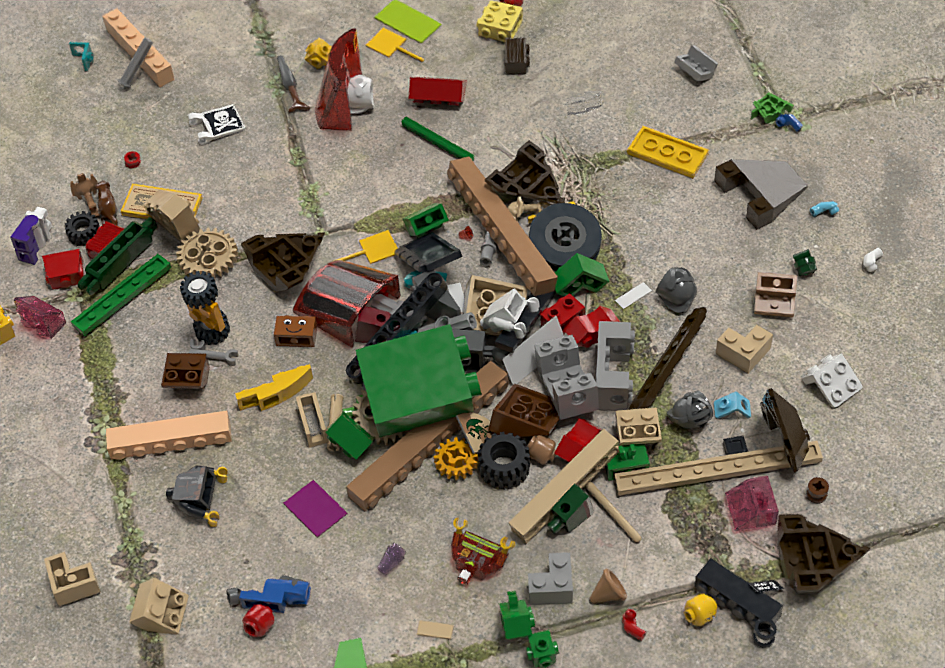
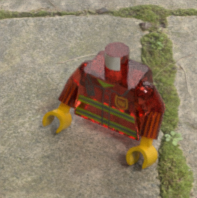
M459 517L455 518L453 525L456 531L453 533L451 553L456 569L460 571L457 579L461 583L468 585L472 577L484 580L487 576L502 570L509 555L508 550L514 549L515 541L512 540L507 547L506 541L508 537H503L499 545L469 531L463 533V529L468 525L467 520L464 519L463 526L459 527Z

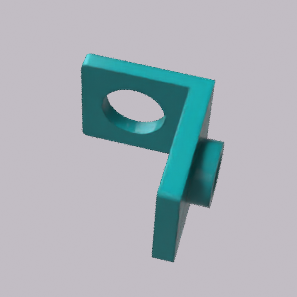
M69 42L72 56H82L81 60L84 70L88 71L90 63L94 60L90 43ZM79 46L83 48L84 51L78 52L75 50L74 47Z

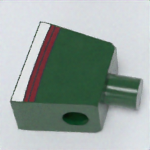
M574 483L552 507L554 519L547 524V527L554 534L562 528L572 532L594 513L590 496Z

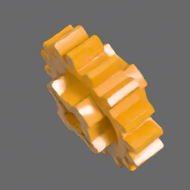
M455 437L453 442L446 439L447 444L440 443V449H435L434 463L436 470H440L441 476L446 473L447 479L454 476L455 480H458L459 476L465 479L466 473L473 474V469H477L478 454L477 452H472L469 443L466 444L465 438L461 442Z

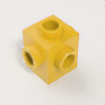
M319 37L307 46L304 60L316 69L323 65L326 66L331 60L330 55L333 47Z

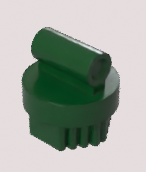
M809 249L793 255L794 267L799 276L808 275L817 270L815 257L811 256Z

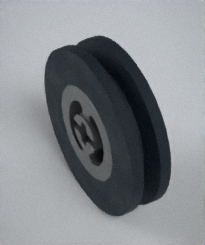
M559 203L544 208L534 217L530 226L529 239L551 269L556 272L576 253L596 260L600 251L602 231L598 220L587 209L576 204Z

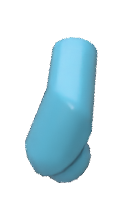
M834 201L821 202L811 207L810 213L812 216H816L829 210V213L833 215L839 212V208L837 207L838 204Z

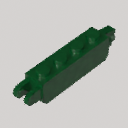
M151 217L141 224L132 221L86 265V274L78 282L77 287L82 290L86 288V292L89 295H93L99 289L103 290L153 241L152 235L157 228L156 221Z

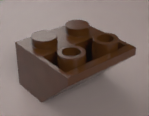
M167 353L161 387L203 388L208 382L210 370L207 354Z

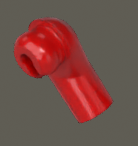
M628 609L622 617L624 630L642 641L647 631L637 626V613L632 609Z

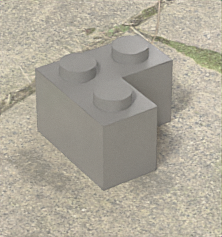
M570 552L549 553L548 573H528L530 605L573 603Z

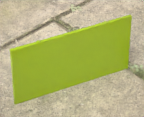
M392 0L374 16L380 22L421 44L442 25L440 22L399 0Z

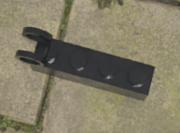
M710 558L695 576L694 587L701 594L712 597L719 606H725L731 610L736 617L749 622L754 628L753 641L758 647H771L774 644L777 632L775 623L782 615L783 605L764 592H757L747 581ZM765 631L768 632L770 635H763L760 632ZM757 637L762 640L771 639V641L768 643H761L758 641Z

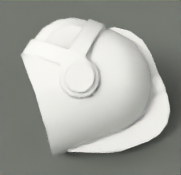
M356 75L348 80L349 82L343 84L340 91V104L344 112L358 114L374 108L372 79L365 75Z

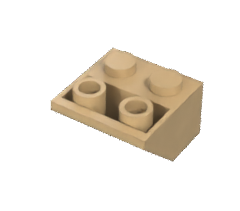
M657 408L616 411V433L619 444L630 445L662 442Z
M156 578L147 580L139 585L129 623L145 631L177 635L180 631L189 595Z

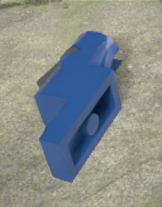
M282 575L279 579H266L262 593L256 590H241L239 599L242 608L251 609L254 605L261 604L268 606L273 612L284 613L287 602L291 605L308 604L311 586H309L310 583L308 581Z

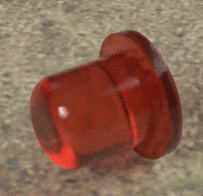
M466 226L464 230L459 231V237L461 239H472V229Z

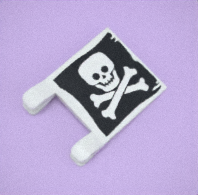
M233 104L201 114L190 113L188 115L191 126H196L203 121L208 131L198 133L200 145H206L213 139L246 130Z

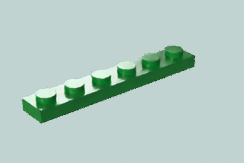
M156 254L71 321L72 326L83 336H86L172 268L170 262L161 255Z

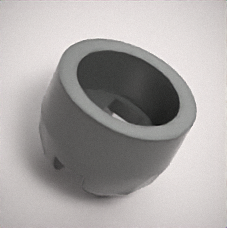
M236 587L226 590L230 606L240 603L241 589Z

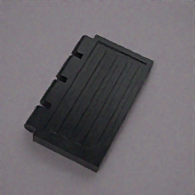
M433 232L399 246L394 252L398 258L420 273L430 272L462 257L460 249Z

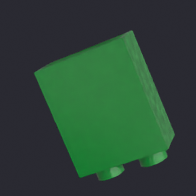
M451 324L355 350L379 438L454 418L463 413L474 412L472 398L482 395L476 372L465 374L461 362L471 359L466 337L463 335L454 338Z

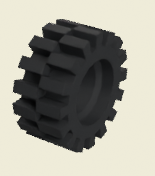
M78 211L75 212L76 216L72 214L70 215L71 219H66L67 223L64 224L65 231L72 244L76 243L77 246H80L82 243L83 246H86L88 240L94 237L100 226L94 214H91L89 211L87 214L85 211L79 214ZM82 226H89L83 231H76Z

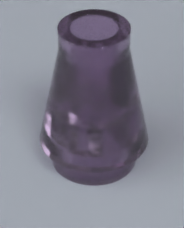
M393 542L391 546L388 545L376 568L384 575H387L389 571L405 559L406 551Z

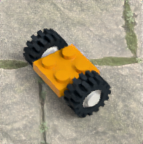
M196 271L195 275L189 273L190 277L185 276V281H181L180 292L188 307L189 315L194 321L193 329L199 341L204 340L208 345H211L212 342L218 344V340L222 342L224 341L223 337H228L227 333H230V325L226 314L220 310L218 303L215 302L216 297H218L215 279L210 273L206 274L205 271H202V274Z

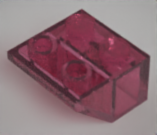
M23 296L14 299L21 323L27 328L35 329L41 336L46 335L52 339L67 323L63 311L35 296Z
M768 476L746 479L725 493L735 531L777 524L779 510Z

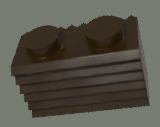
M525 37L505 38V74L526 73V67H530V56L526 57V55H530V46L526 44Z

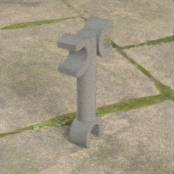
M194 339L190 341L191 349L189 353L207 354L209 359L226 360L228 365H236V360L231 357L239 356L237 350L231 349L226 353L205 350L204 340L198 346H195Z

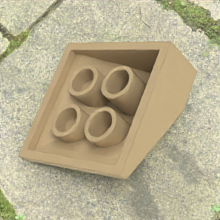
M471 275L466 284L464 314L471 312L475 315L477 328H474V330L485 331V334L499 337L503 330L495 333L491 328L484 329L480 324V320L493 302L514 288L526 300L527 287Z

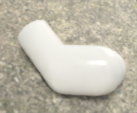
M876 248L864 256L863 265L867 268L868 272L877 269L876 259L883 256L880 248Z

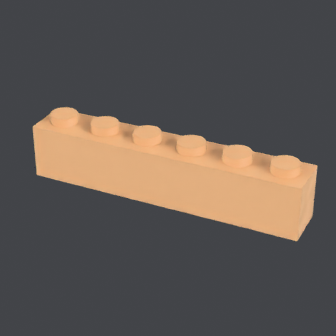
M116 8L103 15L106 30L133 58L145 37ZM151 46L140 67L160 88L175 79L169 62Z
M227 411L106 429L107 451L111 460L232 442L231 425Z

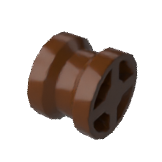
M821 477L812 478L808 483L806 492L808 500L815 504L823 503L828 496V482Z

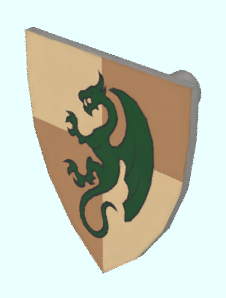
M463 413L456 416L463 430V433L457 436L458 441L461 442L465 438L472 452H478L481 443H484V439L487 437L491 438V435L494 434V432L489 431L490 421L475 413Z

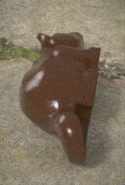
M102 180L95 186L96 190H98V210L102 217V226L105 224L106 219L118 226L116 218L118 210L114 196L110 191V184Z

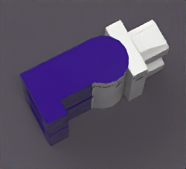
M37 207L34 212L27 211L26 217L23 218L10 236L18 261L35 265L38 261L37 253L39 249L43 248L46 241L51 239L49 230L52 224L49 220L45 219L48 215L46 209Z

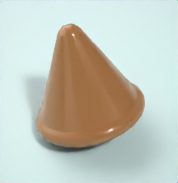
M604 569L600 580L590 596V601L592 603L626 600L627 593L619 579L610 569Z

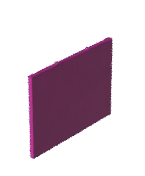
M314 480L283 502L317 538L348 514Z

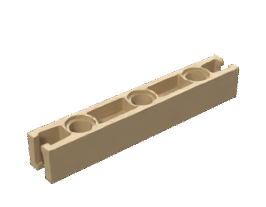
M603 429L509 522L512 532L527 544L554 517L552 507L575 483L582 489L619 452V441Z

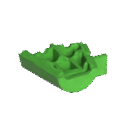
M768 92L763 98L753 102L756 109L751 111V120L760 115L766 124L774 122L785 111L791 113L794 105Z

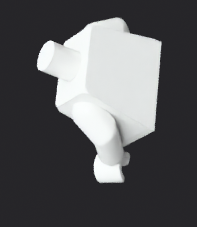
M514 288L489 306L484 317L480 320V324L484 329L491 328L495 333L501 330L509 332L514 330L517 338H523L524 333H527L526 326L522 322H516L525 305H528L530 312H537L540 307L539 300L535 297L525 300Z

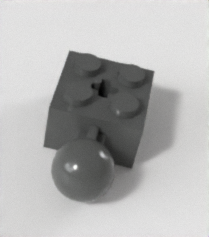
M452 329L454 338L465 335L471 359L461 361L465 373H477L485 366L486 357H493L495 362L504 365L503 358L510 354V352L494 346H486L485 331Z

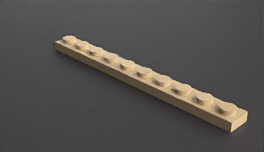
M818 441L808 442L809 451L801 466L820 463L823 460ZM784 446L616 473L614 474L618 495H625L789 468L790 465L785 457Z

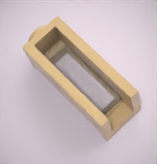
M313 392L296 397L309 448L328 443L327 434L325 433L326 427L316 393Z

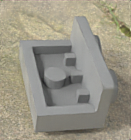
M695 45L690 47L688 54L676 56L674 61L682 71L690 74L696 81L711 79L718 66L715 60Z

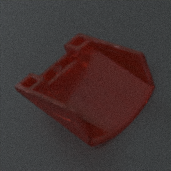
M354 28L342 34L331 47L315 105V117L320 129L352 131L348 87L351 78L356 75H362L357 30Z

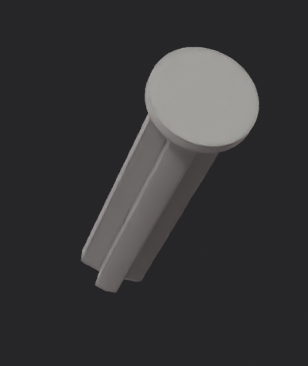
M144 38L121 79L117 80L120 84L128 88L131 87L132 79L153 44L150 39Z

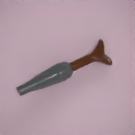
M279 55L277 60L282 83L285 89L289 90L293 100L288 113H293L296 110H309L311 107L299 99L296 91L297 82L291 69L285 62L284 57Z

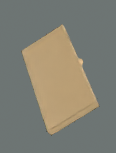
M419 621L417 635L451 640L454 625Z

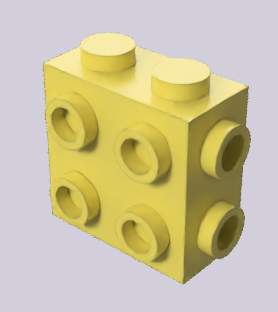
M490 0L483 9L482 17L477 20L476 27L478 28L479 36L505 42L506 37H515L523 21V8Z

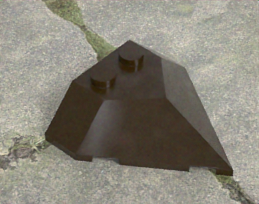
M530 140L518 149L515 159L501 171L494 170L485 179L486 183L501 193L556 204L565 203L563 197L559 194V187L550 165L546 163L544 151Z
M325 232L306 236V233L276 234V237L255 235L242 242L241 246L252 269L271 288L278 292L288 290L304 281Z
M772 388L767 389V393H765L762 402H760L762 416L770 430L780 429L786 460L793 472H798L809 451V433L803 428L797 409Z
M781 514L778 516L777 548L786 584L797 593L818 592L869 552L871 548L865 545L861 547L851 542V538L820 523L816 525L806 520L807 517L801 514Z

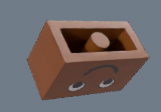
M276 316L274 329L276 346L315 347L317 334L315 317Z

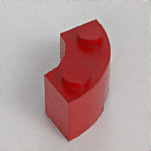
M599 306L587 315L575 316L563 330L568 336L573 335L578 347L588 348L598 343L599 321H620L611 309Z
M579 418L571 431L563 435L554 454L570 462L603 429L585 419Z

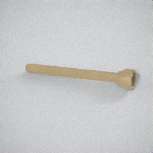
M590 480L585 485L587 490L634 542H640L641 536Z

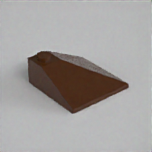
M514 383L493 409L489 431L500 435V432H504L506 435L513 433L514 437L516 435L520 437L549 435L560 418L550 396Z

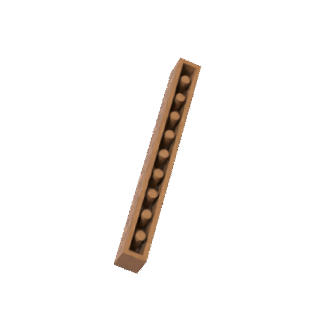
M465 157L450 161L449 169L447 170L448 178L452 180L457 191L462 194L465 202L469 204L473 213L481 221L482 226L486 228L500 251L504 253L508 262L514 267L517 275L524 281L527 289L534 296L553 292L558 278L494 189L485 182L486 178L472 159Z
M489 361L476 373L482 395L472 398L474 408L472 413L479 414L485 405L491 404L494 398L500 392L503 393L509 385L508 373L492 361ZM457 417L411 429L346 486L348 498L365 512L370 507H374L381 497L389 494L398 482L405 480L414 468H418L423 463L424 459L429 455H433L435 449H438L440 443H446V439L450 440L457 430L462 429Z

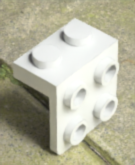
M830 354L821 359L822 364L818 367L817 365L812 366L806 370L807 374L802 377L805 385L815 382L833 408L838 407L862 389L861 382L842 354L835 356Z

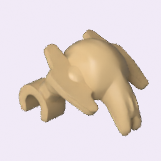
M518 197L517 202L509 204L507 208L518 222V218L523 212L535 211L538 214L542 210L540 206L546 208L549 206V203L539 201L537 204H523L521 197Z

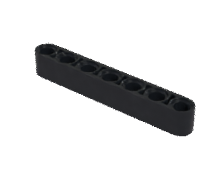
M437 272L427 275L364 347L381 343L384 340L389 341L407 336L446 292L447 283L443 277ZM440 281L439 285L433 287L435 282ZM423 296H427L424 301L420 302ZM414 310L411 316H407L409 311ZM400 325V328L397 331H394V328ZM357 355L347 365L346 374L356 384H362L361 369L360 373L354 376L355 371L360 369Z

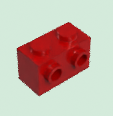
M569 293L565 297L558 299L550 308L542 311L540 314L541 327L557 316L562 332L565 334L563 329L575 316L585 315V306Z

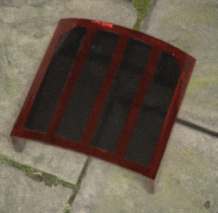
M343 260L329 262L321 267L306 283L296 300L293 313L298 316L315 317L318 328L353 348L355 344L352 325L367 303L385 286L387 287L386 293L397 299L401 296L398 275Z

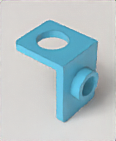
M737 391L714 401L715 417L717 419L735 411L740 412L747 418L751 417L750 401ZM741 401L744 403L746 410L743 409Z

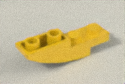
M310 364L272 375L273 382L265 383L258 387L235 393L239 410L259 405L261 411L293 397L313 379Z

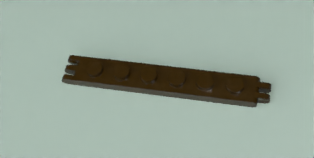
M706 307L695 308L686 317L627 410L649 408L654 403L656 395L664 387L668 376L673 373L677 362L682 359V354L692 343L691 340L694 335L700 330V326L706 318Z

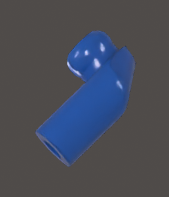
M782 114L775 120L777 126L791 125L796 132L803 127L802 123L793 114Z

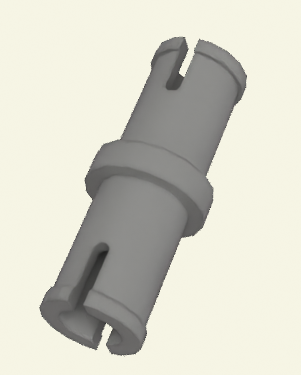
M488 231L485 233V240L481 245L480 264L484 266L491 265L493 254L496 251L495 241L490 237Z

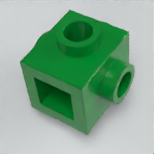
M550 631L537 632L528 636L529 647L526 648L528 661H533L534 668H547L555 664L559 649L557 642H552Z

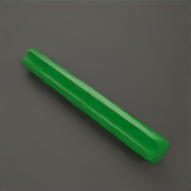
M405 116L401 120L403 127L457 158L470 157L472 161L475 160L474 154L411 118Z

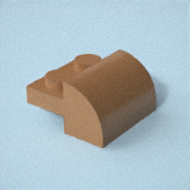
M758 272L754 314L794 317L797 275Z

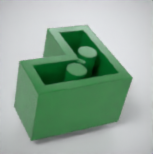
M578 253L554 272L558 277L555 290L557 294L564 297L569 293L574 296L582 288L597 293L610 282L602 263Z

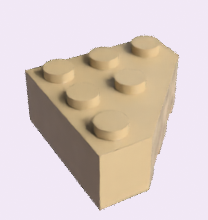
M158 190L143 204L146 212L180 242L181 240L187 241V235L192 237V231L197 234L199 233V221L194 216L195 212L190 208L191 204L185 197L180 198L175 193Z

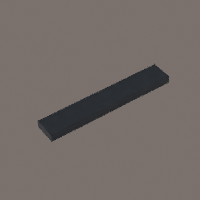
M556 290L537 296L530 293L526 300L532 297L537 298L540 306L537 312H530L528 305H525L516 322L524 323L527 333L557 293ZM503 330L496 339L494 347L513 353L523 338H517L514 330H511V332Z

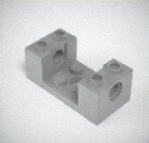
M599 321L596 371L599 410H627L628 403H632L633 380H629V372L609 371V361L629 362L630 354H634L635 331L631 330V322Z
M573 335L535 344L537 370L560 420L599 410L597 384L592 374H584L580 366L579 348Z

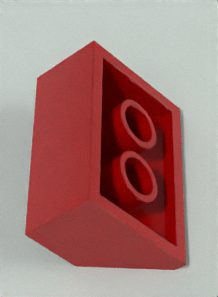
M410 77L408 99H413L414 103H424V100H431V104H441V101H448V105H459V102H464L467 80Z

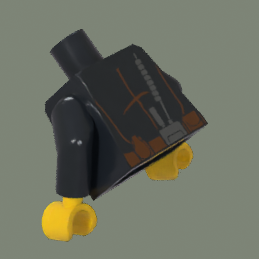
M196 465L176 477L175 486L166 490V497L168 500H173L181 511L201 520L205 518L211 527H216L217 522L211 520V518L220 519L218 512L211 511L207 513L206 510H210L216 479L220 483L227 482L226 475L228 471L225 467H219L217 470H214L212 467Z

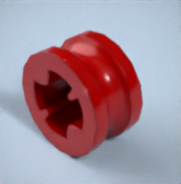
M135 151L127 152L124 155L125 166L132 169L138 167L141 164L140 154Z

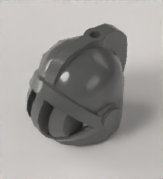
M673 267L663 276L655 293L660 296L668 308L677 313H684L689 309L697 295V286L687 269Z
M699 390L686 393L682 398L678 399L674 403L673 408L667 411V416L671 422L677 423L681 428H703L713 418V409L706 396Z

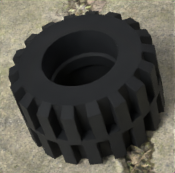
M500 432V435L492 434L491 438L487 437L484 439V443H481L480 450H478V465L481 478H484L487 484L491 482V486L494 488L496 485L499 486V489H504L506 486L510 489L513 488L514 484L516 486L520 485V480L524 481L530 471V454L524 440L521 441V437L518 435L514 437L513 433L506 435L504 432ZM500 457H509L513 459V461L508 464H499L495 462V460Z

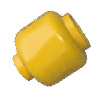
M699 594L685 603L684 616L689 623L695 626H702L716 617L717 604L712 597Z

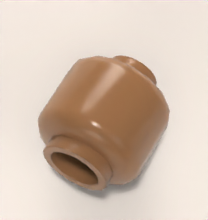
M544 435L532 437L528 444L530 458L540 464H546L548 460L553 461L556 456L554 454L555 441Z

